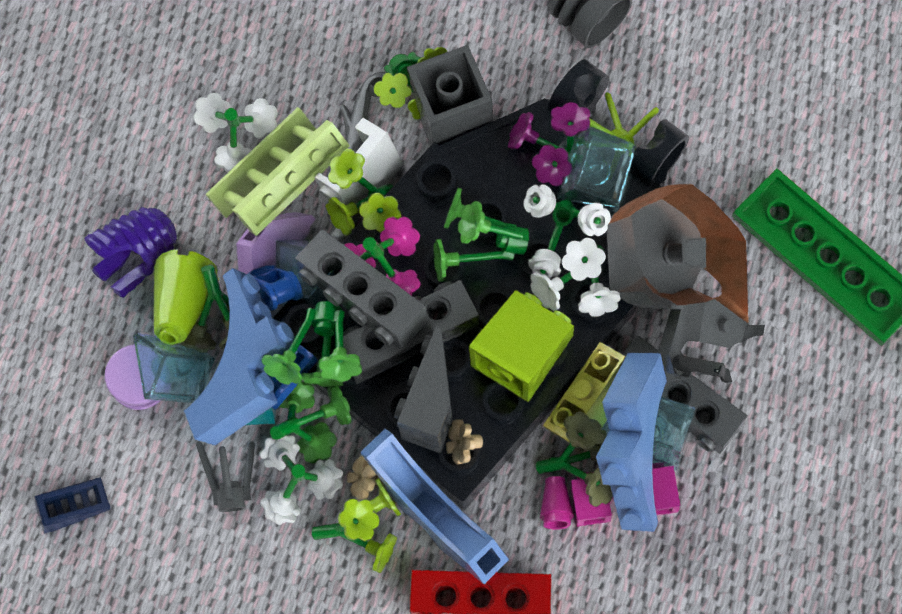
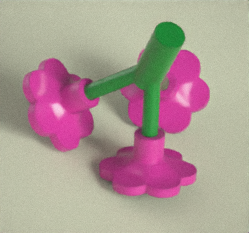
M390 217L384 222L385 229L380 234L381 243H378L372 237H368L363 241V244L358 246L352 243L344 244L374 268L376 263L373 258L377 259L386 271V277L411 296L412 292L420 287L421 282L414 270H407L405 272L393 270L384 257V249L388 248L389 253L393 256L401 254L410 256L415 252V244L419 241L420 235L415 228H412V222L409 218L401 217L397 219Z

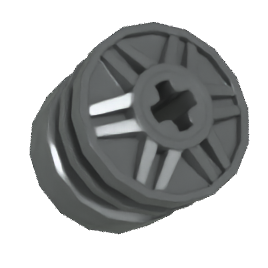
M550 0L547 11L553 17L559 18L558 21L563 26L571 25V34L585 47L592 48L601 43L622 23L632 6L633 0Z

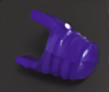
M140 207L138 210H131L128 215H122L119 220L112 219L109 224H105L103 229H97L92 234H88L84 238L87 245L104 258L93 268L92 272L102 281H106L123 267L132 251L139 254L144 262L110 286L114 293L124 298L137 285L142 283L145 277L152 275L156 259L162 253L174 249L177 233L172 220L159 209Z

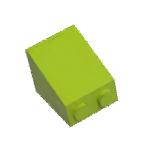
M515 290L470 344L471 366L529 402L573 337L574 325L570 324V318L557 310L551 312L544 308L542 302L536 296L527 292L523 295Z

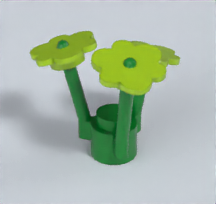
M437 47L435 50L427 48L424 51V57L417 56L415 52H410L409 55H395L390 60L389 65L384 67L386 73L382 76V81H378L374 85V93L380 97V103L384 106L391 104L394 108L402 107L406 101L405 97H409L413 92L407 67L444 54L447 50L443 47ZM412 99L408 103V110L412 113V117L415 120H419L420 115L415 99Z

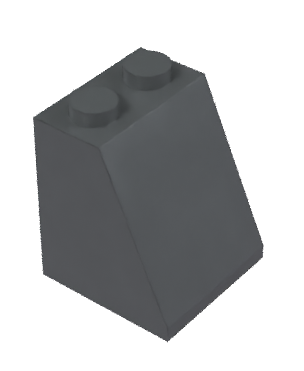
M468 45L407 67L421 123L430 145L434 142L442 145L493 122L492 98Z

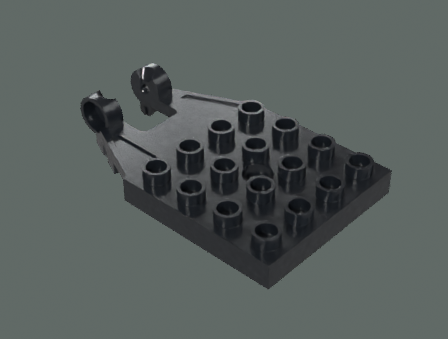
M586 59L575 64L567 72L550 99L544 98L442 145L434 142L384 196L396 198L398 202L397 209L400 211L401 217L409 218L412 222V228H415L420 235L419 241L415 244L416 250L410 256L403 254L393 256L389 253L388 248L384 249V257L393 270L398 272L414 270L421 284L418 290L412 292V297H426L434 293V289L442 283L448 281L455 283L461 280L479 314V326L443 344L453 420H463L464 424H470L472 428L471 435L480 434L483 438V445L481 448L470 450L471 459L468 463L456 464L452 459L453 454H448L446 450V443L452 441L448 436L441 453L401 438L399 427H397L398 419L394 418L395 411L400 399H407L411 389V387L407 386L408 379L413 367H420L424 357L422 354L412 357L358 384L354 377L351 376L350 380L343 382V386L338 387L343 397L348 401L349 413L352 418L375 437L384 429L391 432L425 474L449 499L464 511L560 401L599 342L607 346L635 314L637 307L620 299L617 302L618 308L613 312H605L598 317L591 316L589 312L582 313L579 311L578 304L581 302V295L590 291V286L592 285L591 278L587 277L582 281L572 278L566 282L564 288L558 291L560 294V308L557 311L570 318V324L574 325L573 337L529 402L471 366L470 344L514 291L517 290L523 295L526 292L534 295L530 287L533 272L528 262L537 250L548 248L556 223L553 220V211L547 216L536 218L531 215V212L529 213L525 210L524 199L528 189L533 185H546L555 194L556 202L570 200L579 211L592 203H600L603 205V208L608 209L612 218L628 202L655 189L664 187L667 173L680 158L689 141V136L667 119L660 121L654 131L652 140L645 146L637 147L629 161L626 172L600 198L591 196L567 177L559 186H553L549 182L541 183L536 177L537 170L532 165V159L535 155L540 154V149L543 146L538 143L531 144L524 140L518 149H510L508 147L510 132L523 113L527 114L530 112L533 114L531 129L538 132L539 137L559 146L567 136L562 131H556L551 127V112L554 108L563 107L566 103L570 102L576 103L579 107L589 109L590 119H592L596 111V104L608 86L609 76ZM458 188L462 189L461 203L463 205H472L474 201L481 202L482 212H484L485 216L529 230V241L524 255L515 254L513 261L493 259L460 262L459 266L447 267L446 278H444L443 282L438 281L434 264V243H436L437 239H441L446 253L458 252L459 255L502 251V248L496 246L497 233L493 232L486 234L480 232L475 241L471 240L468 244L462 243L460 239L461 233L458 232V224L461 220L459 217L451 222L448 229L444 228L448 212ZM573 218L570 224L563 226L554 251L561 258L559 267L561 273L557 277L561 278L570 272L562 265V259L567 254L566 247L571 241L581 242L585 238H591L597 245H601L604 248L606 259L601 264V274L598 276L599 283L603 284V287H607L610 290L607 231L600 236L595 234L588 236L581 230L578 218ZM361 221L352 233L345 238L342 244L352 243L358 246L363 244V241L368 237H372L378 243H381V233L376 229L367 230ZM373 258L376 263L375 269L386 276L387 273L379 261ZM332 270L327 275L334 276L338 274L340 270ZM304 283L301 286L303 292L302 299L297 301L289 300L272 318L286 323L291 328L294 338L306 318L307 309H315L318 302L328 301L323 295L324 291L317 285L310 287ZM357 289L353 292V295H361L367 289ZM341 304L339 305L342 311L345 312L343 332L353 326L363 327L351 318L347 308ZM383 308L378 314L384 311H392V308ZM432 312L429 314V317H430V318L433 317V313H432ZM311 324L300 345L312 353L318 360H321L324 337L317 335ZM335 333L331 338L329 356L333 353V350L336 348ZM375 338L368 343L367 347L372 350H378L384 346V343ZM318 361L310 369L308 373H313L317 371ZM317 384L314 385L327 397H329L327 389L330 387H322Z

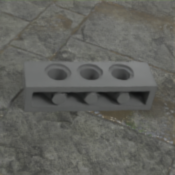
M323 229L295 257L300 270L298 275L310 287L317 285L324 291L323 295L328 301L337 307L341 304L347 308L349 315L355 322L361 326L369 325L375 330L374 334L387 346L393 344L402 351L429 321L426 307ZM332 270H341L334 276L327 275ZM357 289H367L361 295H353V292ZM383 308H392V311L386 315L378 314Z
M461 280L455 283L451 281L442 283L434 289V293L426 297H414L426 307L429 321L402 351L393 344L390 346L384 344L378 350L368 348V343L372 339L377 338L374 334L375 330L369 325L361 328L357 325L346 329L343 332L344 348L347 350V354L358 355L360 357V365L362 366V373L358 376H353L356 383H361L419 355L426 335L432 336L436 326L441 327L443 343L479 326V314ZM435 309H442L447 312V315L441 320H434L429 317V314ZM384 311L379 315H386L391 311Z
M637 335L622 355L626 356L628 353H658V349ZM664 367L667 382L658 410H661L670 417L668 421L681 432L688 430L697 437V444L710 453L715 450L721 454L743 426L748 415L692 374H690L689 378L676 377L669 374ZM673 391L681 392L685 396L686 401L680 404L673 403L668 398V394ZM700 411L708 412L712 416L713 422L702 424L696 419L695 414Z

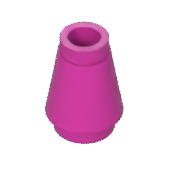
M561 476L548 477L545 479L540 519L543 521V526L547 529L560 530L571 526V519L574 518L565 478Z

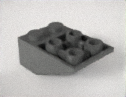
M436 326L433 335L427 334L423 341L420 354L424 355L420 367L414 366L407 383V386L411 387L407 399H400L394 418L398 419L397 427H399L403 440L441 453L452 426L453 417L441 327Z

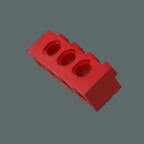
M412 570L410 614H551V574L496 572L483 584L466 571ZM444 590L454 592L456 595L455 602L450 606H441L437 603V596L440 592ZM478 591H484L490 595L491 601L485 607H476L471 602L472 596ZM513 592H519L524 595L526 602L521 608L514 609L507 605V596Z

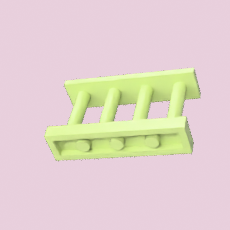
M297 107L205 195L225 218L234 212L247 229L257 236L315 180L314 177L318 173L322 174L330 166V162L334 157L340 156L350 145L332 122L326 120L316 129L303 111Z

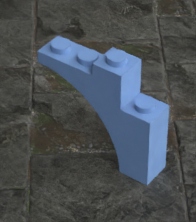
M234 268L223 275L229 298L230 317L228 337L221 361L214 376L201 395L184 410L195 440L212 445H217L278 403L273 392L274 384L264 371L265 365L262 363V358L264 355H282L285 350L289 349L294 339V334L286 323L272 319L269 308L263 303L258 292L260 291V286L257 280L251 274H245Z
M628 353L602 401L609 432L596 459L603 485H610L621 530L654 532L658 525L653 492L652 459L656 418L661 396L667 382L661 353Z
M384 429L360 452L388 488L387 492L400 509L422 526L445 554L480 582L485 584L509 560L496 541L474 523L440 490L387 429Z

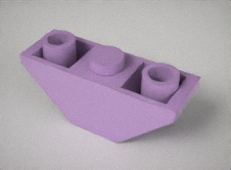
M299 212L279 214L257 236L247 229L236 243L238 271L248 274L250 271L263 266L275 265L277 268L285 266L291 259L294 248L309 234L310 226L315 221V218L312 215Z

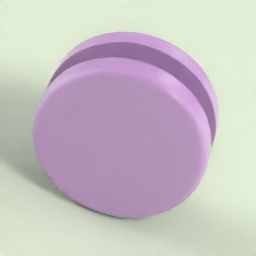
M134 344L125 346L113 354L105 369V382L109 392L121 405L129 409L142 410L156 405L164 398L170 386V371L156 350L146 345Z

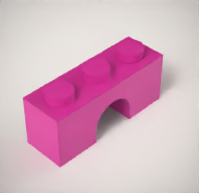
M661 462L652 463L656 514L678 513L680 500L674 466L665 467L664 463ZM579 477L571 480L570 488L576 526L611 522L610 502L607 504L601 503L597 507L589 503V495L586 494L587 485L584 482L585 480Z

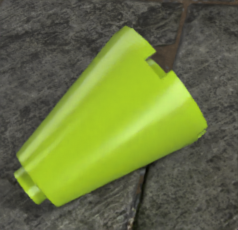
M170 250L162 253L156 259L154 266V334L165 344L174 345L184 342L203 311L208 291L201 268L206 265H213L216 275L218 273L217 266L210 259L197 252L189 251L187 256L178 255V250Z

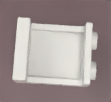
M362 118L355 126L363 142L356 152L362 154L365 158V163L362 167V177L375 187L388 184L404 164L388 133ZM321 173L314 177L320 186L319 193L327 201L334 196L340 203L347 205L350 202L356 203L368 196L369 190L358 182H353L347 189H341L337 184H332ZM359 209L358 213L351 217L354 222H357L361 217Z

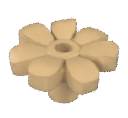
M453 420L448 435L452 441L446 443L447 453L453 454L452 459L456 464L468 463L471 459L470 450L481 448L483 445L482 436L480 434L471 435V425L464 424L463 420Z
M360 456L352 465L354 472H348L347 483H352L350 491L353 497H356L358 500H366L369 497V491H373L374 486H378L375 480L379 477L364 457Z

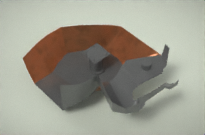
M692 184L664 186L628 202L612 216L607 225L610 291H618L621 299L640 308L670 309L658 353H661L663 365L669 374L676 377L689 378L691 373L720 377L724 383L732 382L730 371L725 367L724 363L686 357L682 354L681 349L687 341L731 348L735 344L749 338L763 336L765 325L748 324L747 253L744 236L719 206ZM701 268L708 271L720 283L722 294L719 297L712 298L692 289Z

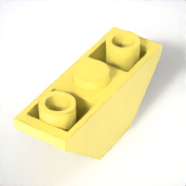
M599 342L543 426L569 443L570 441L566 436L567 429L564 426V420L567 416H574L577 412H583L589 419L597 420L602 428L607 421L602 401L626 356Z

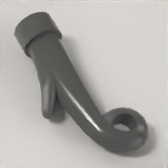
M377 72L365 80L358 91L352 114L347 106L344 104L340 106L345 125V140L350 145L348 149L354 150L355 153L363 144L355 126L362 118L368 120L371 96L379 97L374 93V85L376 82L382 81V76L385 72Z

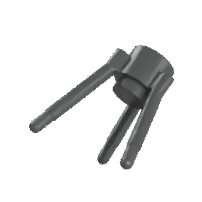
M198 441L196 447L213 494L214 505H218L219 512L245 509V501L251 500L250 484L255 443L249 442L242 487H240L239 481H231L226 449L224 446L219 447L223 483H220L218 488L204 446L201 441Z

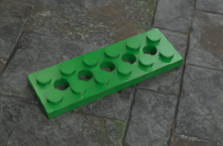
M776 168L733 212L732 217L881 347L902 326V274L779 169ZM774 207H782L787 211L788 217L784 220H776L771 216L770 210ZM806 228L812 233L813 238L808 242H802L796 238L795 230ZM830 249L836 253L838 260L834 263H826L821 259L820 252ZM856 271L862 276L863 282L859 285H851L846 281L845 273ZM877 292L884 294L888 299V305L885 307L875 306L871 302V294Z

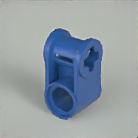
M268 265L256 268L248 273L259 283L260 291L258 292L263 303L270 311L276 310L279 304L286 301H297L303 297L301 284L292 271L277 268L275 265Z

